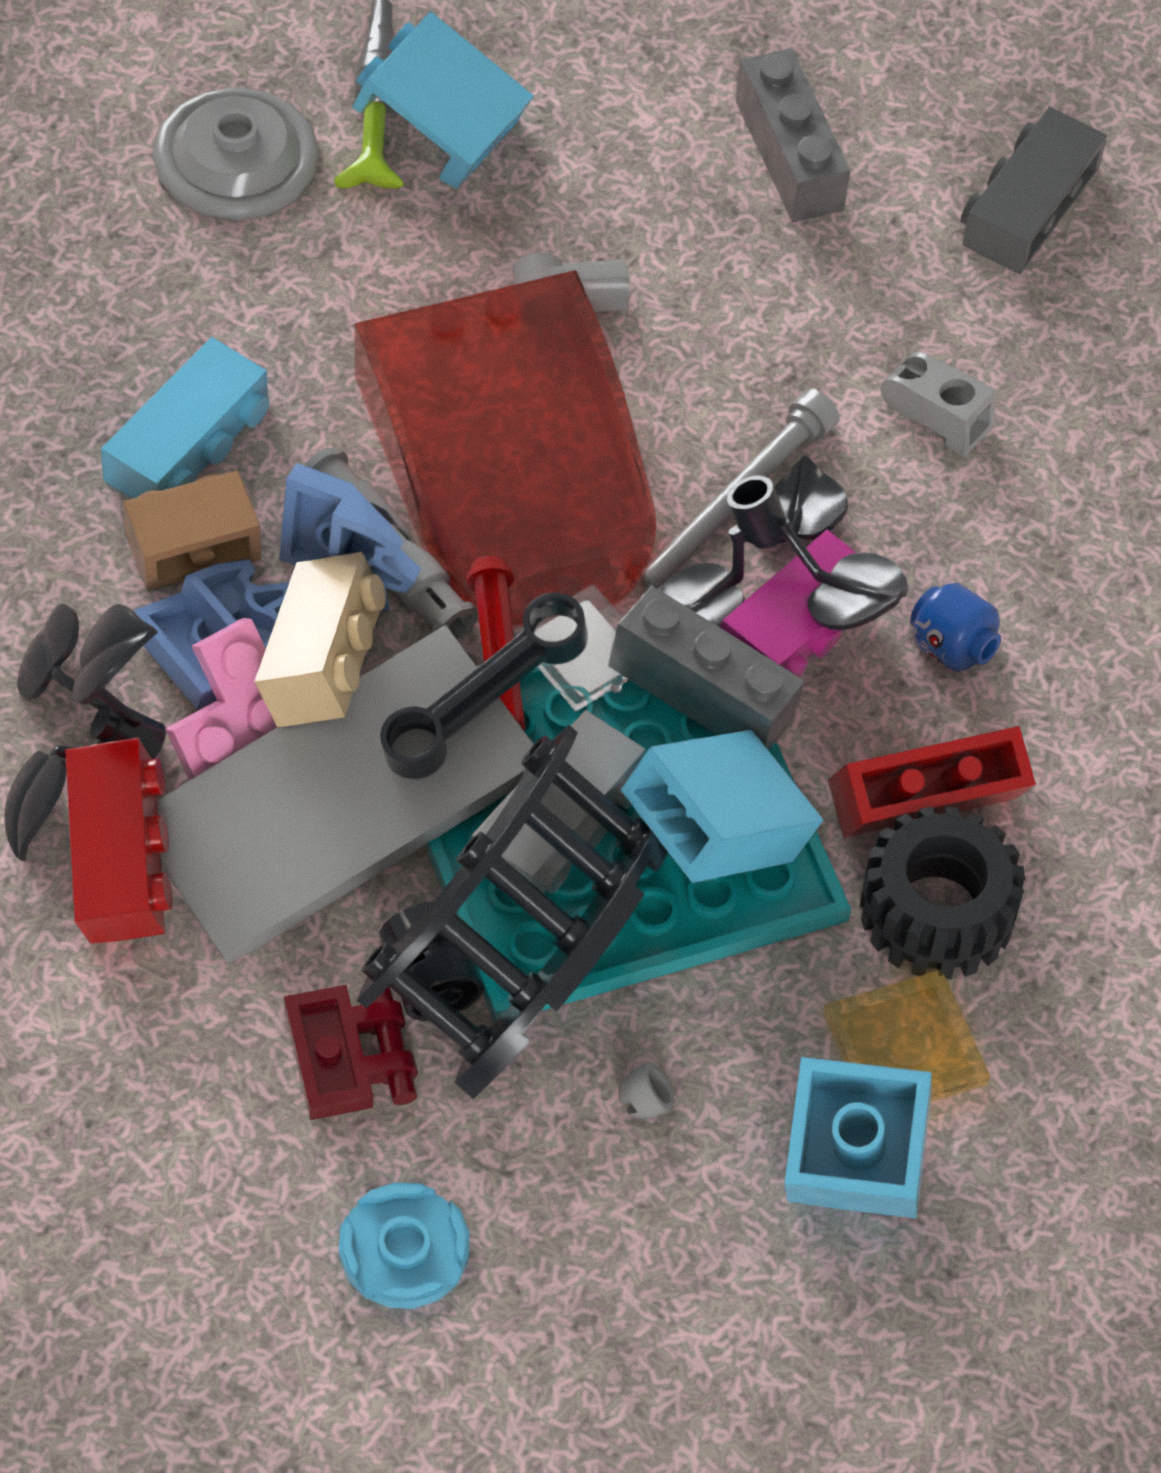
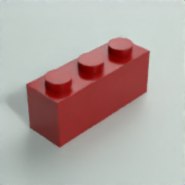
M1020 726L848 763L828 779L843 838L883 830L886 827L892 828L894 827L895 820L906 813L912 819H917L918 811L922 808L932 807L935 814H944L945 807L959 808V812L1014 800L1036 785Z
M139 737L66 749L74 920L89 943L117 942L165 934L164 911L172 909L173 897L169 877L166 872L161 873L160 853L168 852L169 837L163 815H158L157 796L165 794V778L159 758L152 759Z

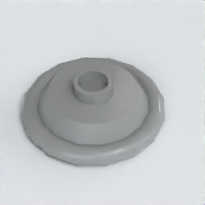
M234 87L204 92L177 106L159 127L152 156L160 183L178 203L206 217L239 221L269 216L295 202L314 180L320 151L312 125L294 105L265 91Z

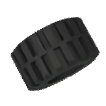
M928 807L919 809L917 819H912L907 813L897 818L894 829L886 827L878 836L876 847H872L860 900V908H863L861 921L864 931L873 929L870 942L878 952L886 946L891 948L888 961L900 968L904 960L914 963L911 974L925 978L927 968L938 969V980H950L956 967H961L964 977L977 973L980 960L989 966L998 959L1000 948L1005 949L1011 939L1024 893L1022 889L1025 881L1024 866L1017 865L1020 854L1015 845H1003L1006 834L997 825L991 829L984 827V817L973 812L970 818L958 816L959 808L945 807L944 814H935L933 808ZM927 877L946 878L964 887L974 900L959 906L937 905L921 897L913 889L911 883Z

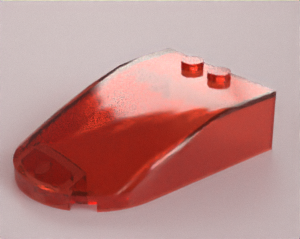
M576 270L355 323V380L420 545L449 574V585L464 602H472L477 607L476 593L468 588L466 575L471 570V564L485 556L503 558L507 566L511 567L514 572V582L508 587L513 625L523 626V615L528 605L537 597L547 593L567 594L576 599L580 605L589 603L598 614H601L619 603L635 588V584L641 577L644 568L651 561L654 551L656 511L625 394L610 349ZM562 616L546 618L537 627H545Z

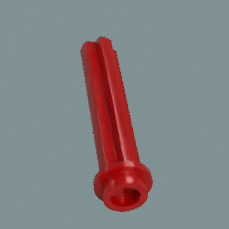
M485 556L475 560L471 564V570L466 575L468 588L476 593L484 662L514 639L508 587L514 582V572L511 567L507 566L506 561L498 556ZM519 681L499 698L524 731L525 720Z

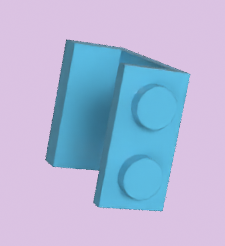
M430 11L416 27L407 22L399 30L388 46L392 53L384 61L375 56L368 63L356 80L362 86V89L352 107L361 114L378 96L451 156L438 178L458 189L520 120L534 95Z

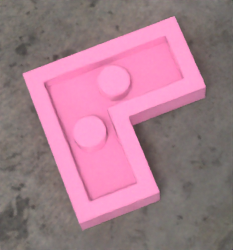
M242 618L192 645V649L217 701L165 729L190 780L277 728L254 682L266 648L252 619Z

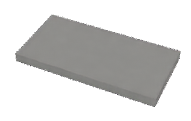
M446 625L360 676L359 686L353 692L344 718L277 727L157 800L158 815H163L169 837L168 852L160 853L161 866L226 964L265 945L507 795L518 785L526 769L521 765V761L533 746V743L500 698L446 740L447 755L445 761L433 774L420 779L404 778L396 774L386 761L380 740V732L385 720L393 712L404 707L417 706L427 709L477 669L474 662ZM412 729L401 734L395 740L392 749L402 756H417L426 752L433 745L435 735L427 730Z

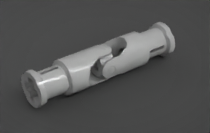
M336 446L325 448L310 458L305 466L352 483L391 524L404 541L400 549L421 568L415 583L406 593L392 590L404 606L411 612L417 611L432 628L431 633L444 625L449 628L456 639L471 632L479 619L477 607L472 602H464L449 585V574L429 552L415 544L410 529L368 480H360L347 465V454L340 447Z

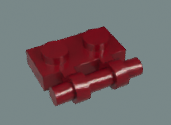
M347 985L284 996V1011L310 1120L373 1108L371 1085L378 1083L389 1085L392 1102L395 1105H406L417 1099L418 1096L413 1079L417 1077L418 1069L414 1054L406 1050L401 1031L406 1024L402 1005L393 999L390 987L386 988L367 1008L363 1005H351ZM365 1033L376 1035L380 1054L364 1056L359 1035Z

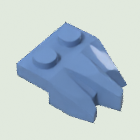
M296 463L286 479L279 560L296 566L297 562L363 552L372 573L377 574L384 584L386 602L383 610L380 611L390 610L387 588L406 593L415 583L421 570L400 549L404 541L391 524L352 483Z
M250 559L218 563L186 575L180 593L133 610L143 621L153 626L158 632L144 645L145 649L196 709L207 706L217 701L192 649V645L242 618L253 620L265 648L269 642L289 582L262 586L252 584L251 581L256 570Z

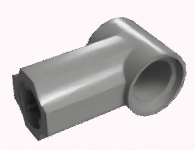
M537 252L520 258L512 269L520 318L528 327H535L534 322L554 321V325H559L569 317V314L629 309V275L626 261H623V259L562 264V261L556 255Z

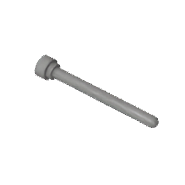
M805 390L790 405L789 415L786 418L787 426L643 569L641 573L642 583L648 588L651 585L656 588L660 587L732 514L727 502V494L734 484L750 476L760 475L768 478L803 442H812L815 438L823 439L840 420L838 410L833 402L817 390Z

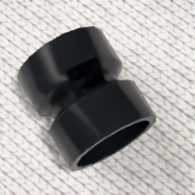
M432 902L413 905L394 914L383 924L379 931L381 944L387 941L393 946ZM439 933L407 967L458 1011L469 1008L479 1000L484 992V982L478 967ZM401 997L406 1014L409 1017L420 1021L428 1020Z

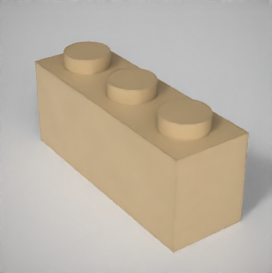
M363 552L296 563L254 681L277 727L338 719L346 716L353 692L359 686V673L366 652L372 646L373 631L379 612L383 610L386 602L384 584L377 574L372 573Z

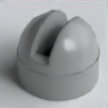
M648 1062L631 1071L622 1079L619 1086L620 1103H632L627 1109V1113L631 1117L641 1120L650 1119L673 1108L674 1096L670 1084L663 1072L655 1064Z

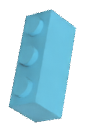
M211 337L101 448L103 480L132 499L147 491H162L196 481L198 474L209 463L218 465L226 458L233 445V438L245 426L253 428L264 418L270 403L267 389V370Z

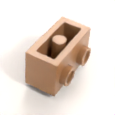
M238 470L221 475H206L188 484L162 491H147L136 498L123 501L126 538L147 592L184 582L186 575L218 563L249 559L251 562L261 560L260 523Z

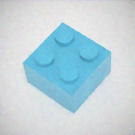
M801 1057L784 1182L787 1201L917 1219L932 1097V1072Z

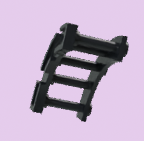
M569 724L553 740L544 735L529 749L521 761V765L526 768L524 774L494 824L486 834L482 831L477 833L458 855L456 861L462 865L459 871L406 933L393 946L387 941L382 943L370 955L361 969V972L367 977L357 1001L365 1008L386 988L390 987L460 1046L458 1054L463 1057V1061L454 1083L473 1099L528 1045L530 1039L523 1032L543 1012V1007L548 1004L557 1012L587 976L645 893L635 885L647 865L655 872L661 867L668 854V851L642 818L638 817L633 820L565 761L578 734ZM551 783L617 839L615 846L619 851L615 861L612 863L607 861L540 803ZM524 824H527L594 882L592 890L596 895L582 916L577 914L571 917L501 857ZM484 877L555 937L553 944L558 949L538 974H535L533 971L525 974L455 914ZM438 933L510 994L508 1002L511 1005L490 1028L484 1024L478 1027L475 1026L407 968Z

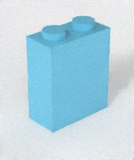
M752 730L652 746L621 789L628 801L692 883L791 863L823 822L819 813Z

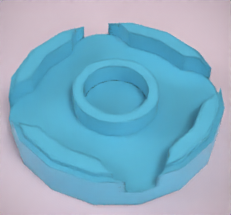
M394 1182L366 1193L358 1200V1205L351 1210L349 1216L347 1213L340 1226L339 1260L347 1280L365 1298L388 1308L415 1309L439 1301L458 1285L468 1265L470 1232L461 1210L450 1199L448 1203L443 1197L435 1194L436 1190L420 1183Z

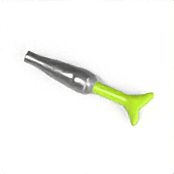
M375 0L372 3L370 25L355 78V100L362 89V86L356 80L364 68L375 56L384 61L392 53L388 46L394 38L392 28L393 5L388 0ZM378 96L363 111L364 125L361 155L351 166L335 177L334 184L338 188L349 189L365 182L387 189H399L404 186L401 178L389 168L383 156L385 117L393 109Z

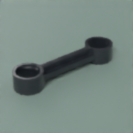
M557 592L537 597L528 605L524 612V631L427 709L409 706L393 712L383 723L380 732L382 748L389 767L396 774L408 779H420L433 774L445 761L447 755L446 740L543 662L556 665L568 663L577 658L585 649L588 641L585 615L580 603L567 594ZM552 616H566L577 624L574 632L560 641H545L534 634L539 623ZM412 729L427 730L435 735L433 745L426 752L417 756H402L392 749L395 740L404 732Z

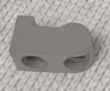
M922 352L910 354L881 384V395L888 406L908 420H915L946 438L945 446L963 458L994 427L996 390L942 360L938 361Z

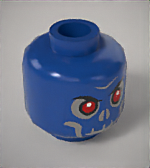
M959 583L946 584L940 588L938 586L930 588L919 598L912 610L910 623L913 626L912 634L915 645L952 671H964L976 663L980 665L987 663L1000 646L1001 635L998 634L1000 618L997 608Z

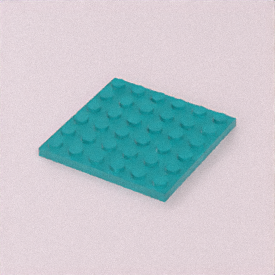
M544 662L520 680L525 720L524 732L533 745L544 735L553 740L568 724L571 726L585 710L645 748L646 752L652 746L717 736L623 675L590 696L580 688H570L552 666ZM574 692L579 693L584 699L580 700ZM776 742L769 752L794 782ZM510 793L425 845L442 890L462 867L456 859L471 840L472 834ZM622 806L619 807L633 820L638 817L642 818L633 806L627 809ZM606 831L601 841L594 847L610 863L615 861L619 851L615 846L617 839L608 831ZM817 831L814 832L791 863L692 883L669 852L661 867L655 872L647 865L635 885L645 893L612 943L563 1005L849 922L851 914L850 904ZM573 864L567 878L554 893L544 892L546 896L571 917L577 914L582 916L596 895L592 890L594 882ZM485 877L457 910L459 917L525 974L532 971L538 974L558 949L553 944L555 937ZM479 969L484 982V992L482 994L492 1020L495 1022L511 1005L508 1002L510 994ZM546 1004L542 1009L543 1011L551 1009V1007Z

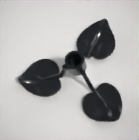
M803 455L775 487L769 478L756 475L738 481L729 490L727 502L737 523L736 526L728 531L733 542V565L730 573H728L724 566L719 564L698 563L679 571L659 588L665 594L720 627L723 619L745 601L742 591L736 585L744 577V543L746 541L760 549L771 548L787 542L792 547L814 579L822 583L810 594L808 609L813 620L828 629L847 630L877 619L894 608L901 598L907 595L909 585L904 573L894 562L874 553L849 554L839 560L831 574L821 569L799 538L815 539L824 531H831L847 513L849 507L848 498L838 482L822 472L810 458Z
M63 603L58 604L49 615L45 628L36 635L23 657L17 681L19 693L27 699H35L44 692L53 677L56 682L73 693L74 701L83 705L89 703L98 710L90 727V736L97 740V744L139 737L152 759L158 756L163 746L166 735V728L163 723L124 705L104 688L124 665L154 635L158 634L157 630L143 621L132 609L125 605L115 604L109 607L94 625L80 652L81 668L76 674V680H74L64 672L61 665L76 646L79 635V620L73 608ZM56 746L49 755L42 751L35 752L24 764L13 781L5 804L4 822L8 842L14 855L19 860L26 862V853L31 840L47 819L63 790L67 772L65 750L78 747Z

